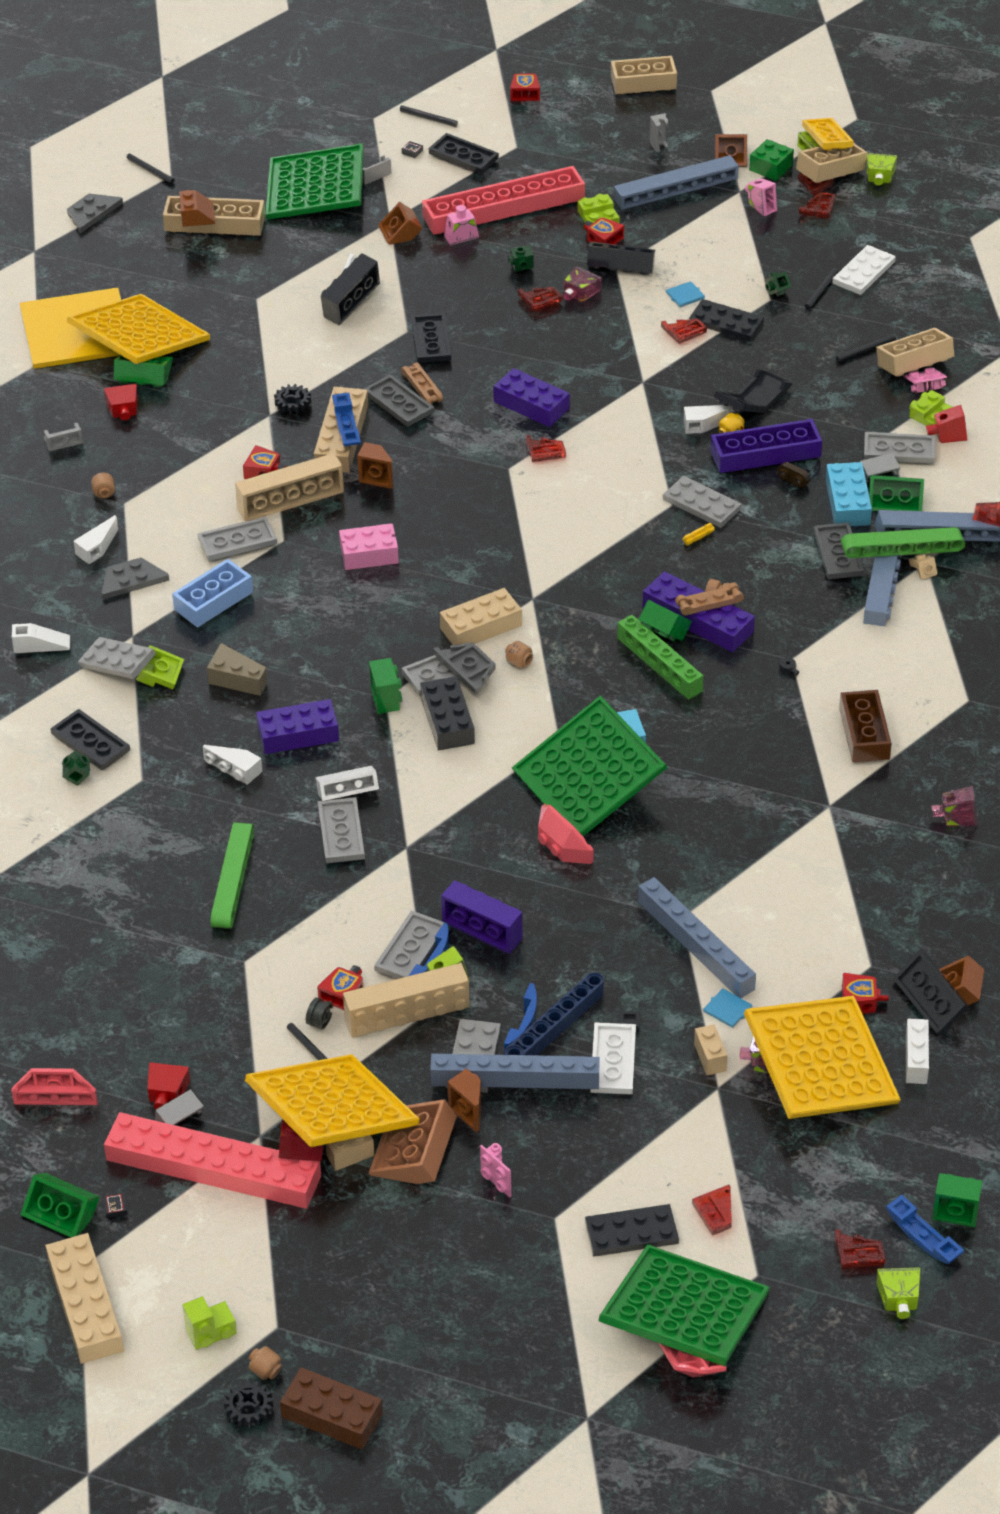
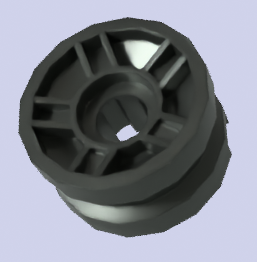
M315 997L308 1007L305 1018L306 1024L310 1026L316 1025L321 1030L325 1029L332 1016V1012H330V1008L333 1009L332 1002H323L321 998Z

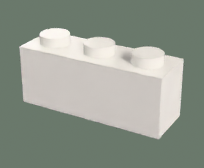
M372 766L315 777L318 795L322 801L379 789L376 770Z
M907 1019L906 1083L927 1084L929 1071L928 1020Z

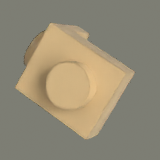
M916 554L914 558L909 559L910 566L918 569L920 579L937 575L934 557L926 554Z

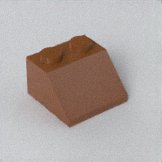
M715 134V159L731 155L739 167H747V134Z
M196 190L179 191L183 227L215 224L214 207L211 200Z
M398 202L378 224L387 243L390 245L413 240L423 229L414 211L401 202Z
M364 442L357 455L359 482L392 489V459L381 445Z
M966 956L939 969L968 1005L980 1000L984 969L970 956Z
M466 1068L447 1082L448 1104L455 1114L477 1133L480 1130L481 1080L477 1074L471 1073Z

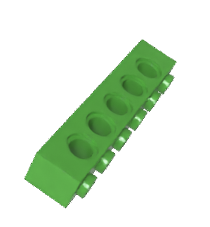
M630 615L618 622L617 638L688 700L703 692V675L649 628L644 627V624L635 616Z

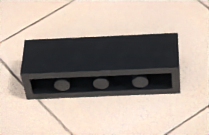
M590 242L587 265L595 269L605 267L611 271L621 269L627 273L637 271L640 274L648 275L654 269L656 250Z

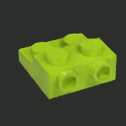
M597 194L592 198L584 197L578 201V213L584 222L590 221L594 223L599 218H606L620 223V217L614 210V203L608 194Z
M933 390L928 393L923 392L918 401L913 400L911 402L909 417L925 426L935 424L934 415L936 413L952 408V406L945 403L944 396Z
M150 645L149 648H153L156 654L138 674L136 680L154 687L156 682L173 689L184 659Z

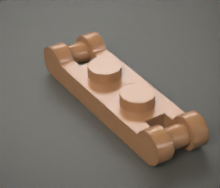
M418 362L413 363L410 367H401L402 375L409 380L424 400L431 405L433 402L443 401L442 393Z
M734 582L730 583L727 587L689 596L679 595L676 597L675 602L680 607L683 615H689L743 601L744 595L739 591L737 583Z

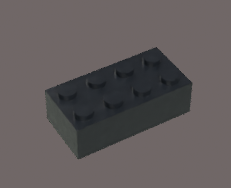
M361 253L348 268L343 270L337 279L333 280L327 289L323 290L320 296L324 318L340 325L380 284L378 261Z
M457 676L421 682V701L437 750L475 744V728Z

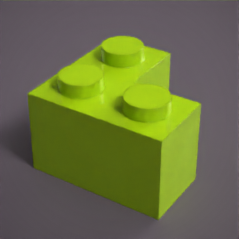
M201 1296L182 1304L185 1328L195 1350L208 1347L212 1343L228 1339L232 1335L237 1334L236 1321L226 1301L208 1307L204 1297Z

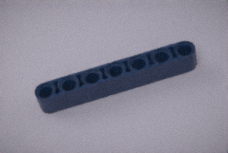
M592 972L584 977L505 1049V1055L537 1056L603 996V976L598 972Z

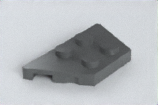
M89 193L67 208V214L72 219L74 225L78 227V231L82 233L123 204V198Z
M141 557L109 566L106 569L102 598L103 600L169 581V574Z
M475 643L450 645V649L439 650V647L433 648V654L475 695L478 694L496 669V663Z

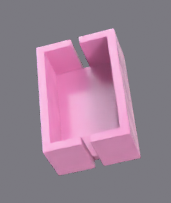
M393 524L339 530L340 548L345 570L399 563L398 545Z

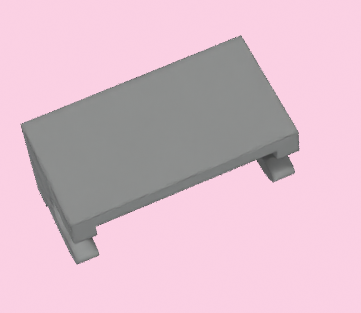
M665 113L650 116V144L655 152H660V145L667 149L666 125H668V119Z
M385 155L381 156V162L367 168L364 167L362 183L366 185L392 174L391 159L388 157L385 160Z
M74 423V429L49 434L47 430H44V440L49 451L82 444V432L78 423Z
M893 453L860 461L863 465L866 482H868V478L871 475L887 472L897 475V471L900 470V466Z
M190 1089L158 1108L155 1113V1121L176 1125L194 1113L200 1114L204 1106Z

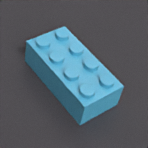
M862 462L827 464L826 485L834 524L849 522L850 526L871 525L872 507Z

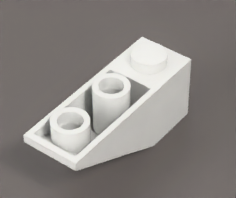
M730 405L684 407L685 432L690 434L709 431L718 427L719 421L728 413L735 414L736 411L732 410L733 406Z
M117 516L111 517L74 540L75 554L88 564L102 557L118 531Z
M31 623L12 624L14 653L70 650V635Z
M210 745L203 746L204 760L208 764L216 766L222 772L228 773L236 780L242 781L247 785L262 772L261 758L248 750Z

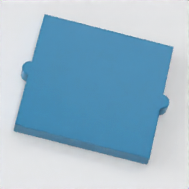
M691 281L666 290V293L671 297V301H674L679 307L705 299V295L700 291V288L696 287Z
M722 988L715 997H711V1001L704 1007L703 1012L733 1028L741 1019H744L745 1009L752 1008V1004Z

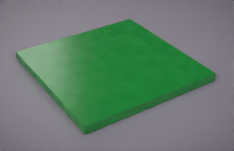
M363 143L271 157L265 212L266 220L360 206L364 162Z
M600 695L511 768L543 804L551 805L584 836L668 767Z
M646 1245L599 1315V1322L725 1367L768 1296L770 1287L657 1247Z

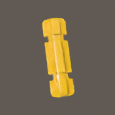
M708 523L685 535L682 540L688 546L711 534L715 528L712 523Z

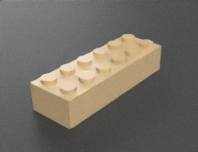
M180 196L167 197L163 212L164 231L261 236L265 220L264 200L208 198L213 202L215 224L183 227Z
M333 387L314 451V459L334 453L342 464V471L349 473L357 445L343 446L337 426L332 395L350 393L354 419L360 436L368 409V390Z
M332 453L235 482L237 510L244 521H249L343 493L342 464L336 455Z
M462 963L344 992V1015L351 1037L362 1036L367 1033L469 1008V980Z
M88 1233L45 1245L48 1262L80 1364L124 1352L122 1336Z

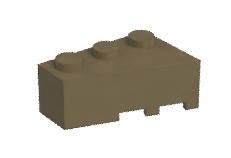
M222 643L207 666L208 684L261 696L267 685L265 666Z

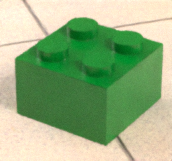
M766 139L750 154L749 170L777 181L793 166L794 149Z
M650 600L647 601L638 619L644 622V627L674 642L676 639L683 641L692 621Z
M391 658L369 661L370 688L377 713L399 711L400 702H403L401 691H399V689H402L401 679L397 678V665H393Z
M939 1173L932 1220L975 1227L982 1180Z

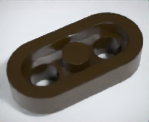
M783 462L777 468V472L782 479L801 488L811 481L807 471L789 462Z

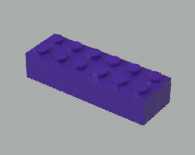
M813 419L713 434L711 435L710 451L719 473L821 457L822 439Z
M665 571L643 590V608L647 601L650 600L692 621L688 629L689 631L731 652H734L754 633L755 616L732 604L683 615L680 607L675 602L676 597L679 595L689 596L705 591Z

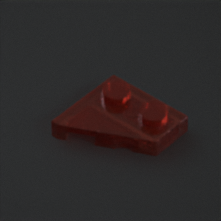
M801 172L798 174V180L813 196H817L833 186L834 179L815 183Z
M819 192L814 198L807 201L805 207H799V214L830 218L836 194Z
M555 287L533 288V291L524 292L523 288L518 289V295L534 312L563 301V296Z
M698 318L676 320V323L671 324L661 321V328L678 344L707 333V327Z
M525 435V442L532 462L566 458L563 441L542 437L540 440L531 439L530 435Z
M1000 502L976 503L972 520L1000 527Z
M729 1184L692 1199V1205L712 1236L732 1227L731 1186Z
M835 1229L834 1236L842 1269L885 1265L886 1258L881 1241L866 1239L857 1234L854 1237L841 1234L842 1230Z

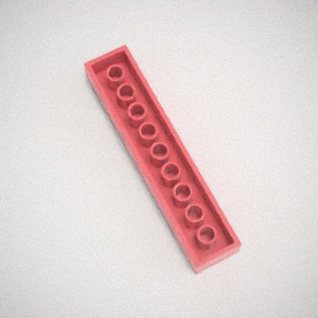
M570 166L422 200V216L433 235L445 232L447 215L456 212L458 205H463L466 209L470 210L477 225L578 202L585 197V183L575 167Z
M119 1112L104 1143L107 1161L305 1209L308 1208L321 1177L320 1161L279 1158V1150L121 1112Z

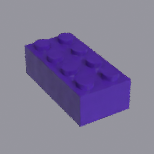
M515 368L493 386L495 403L548 427H551L570 409V393Z
M331 699L256 712L257 728L264 754L339 741L338 723Z
M455 880L441 895L442 922L508 954L523 939L522 912L517 908L504 904L500 900L487 896L483 892Z

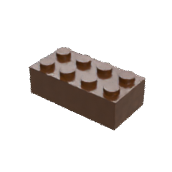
M879 691L841 692L839 710L852 762L890 760L892 743Z
M302 1367L280 1401L282 1418L362 1450L383 1415L381 1398Z

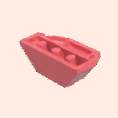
M542 805L538 825L539 842L549 848L551 853L563 862L593 863L594 849L586 843L578 830L551 805Z
M31 1068L11 1090L14 1104H98L96 1089L74 1069Z
M658 1343L673 1369L691 1377H701L726 1371V1365L724 1367Z

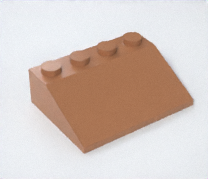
M445 1099L406 1105L420 1119L419 1125L383 1132L369 1171L371 1176L414 1184L435 1182L457 1117Z

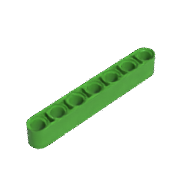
M952 527L847 534L841 538V545L846 557L863 558L957 552L965 547V541L960 529Z
M233 822L211 913V927L232 929L252 845L254 824Z

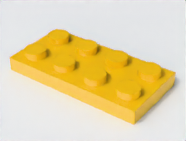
M833 118L802 120L803 128L823 150L830 151L833 148L847 149V147H853L854 141Z

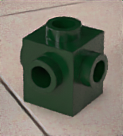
M529 245L510 249L508 262L510 266L512 265L515 272L534 268V255Z
M776 271L769 274L770 278L764 280L765 288L770 295H783L786 293V289L792 287L787 271L780 274Z
M73 751L63 759L62 777L78 786L90 775V759L85 755Z

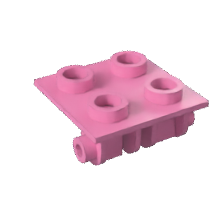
M926 368L922 372L910 371L908 374L903 375L904 378L913 383L911 391L915 393L924 392V390L928 391V387L930 390H936L946 386L944 378H947V376L935 368Z
M493 1143L487 1149L481 1145L480 1171L482 1176L494 1183L500 1192H504L508 1197H511V1170L502 1163V1147L497 1143Z

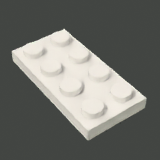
M867 245L833 278V284L862 295L895 262L896 256Z
M594 1023L592 1057H600L599 1089H591V1093L633 1094L636 1024Z

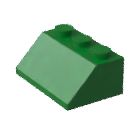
M119 355L114 360V380H119V383L136 382V385L152 384L154 387H162L168 381L173 357L159 356L135 364Z
M870 476L869 498L872 511H922L924 479Z
M48 1173L34 1174L20 1215L72 1238L79 1236L93 1218L100 1196Z

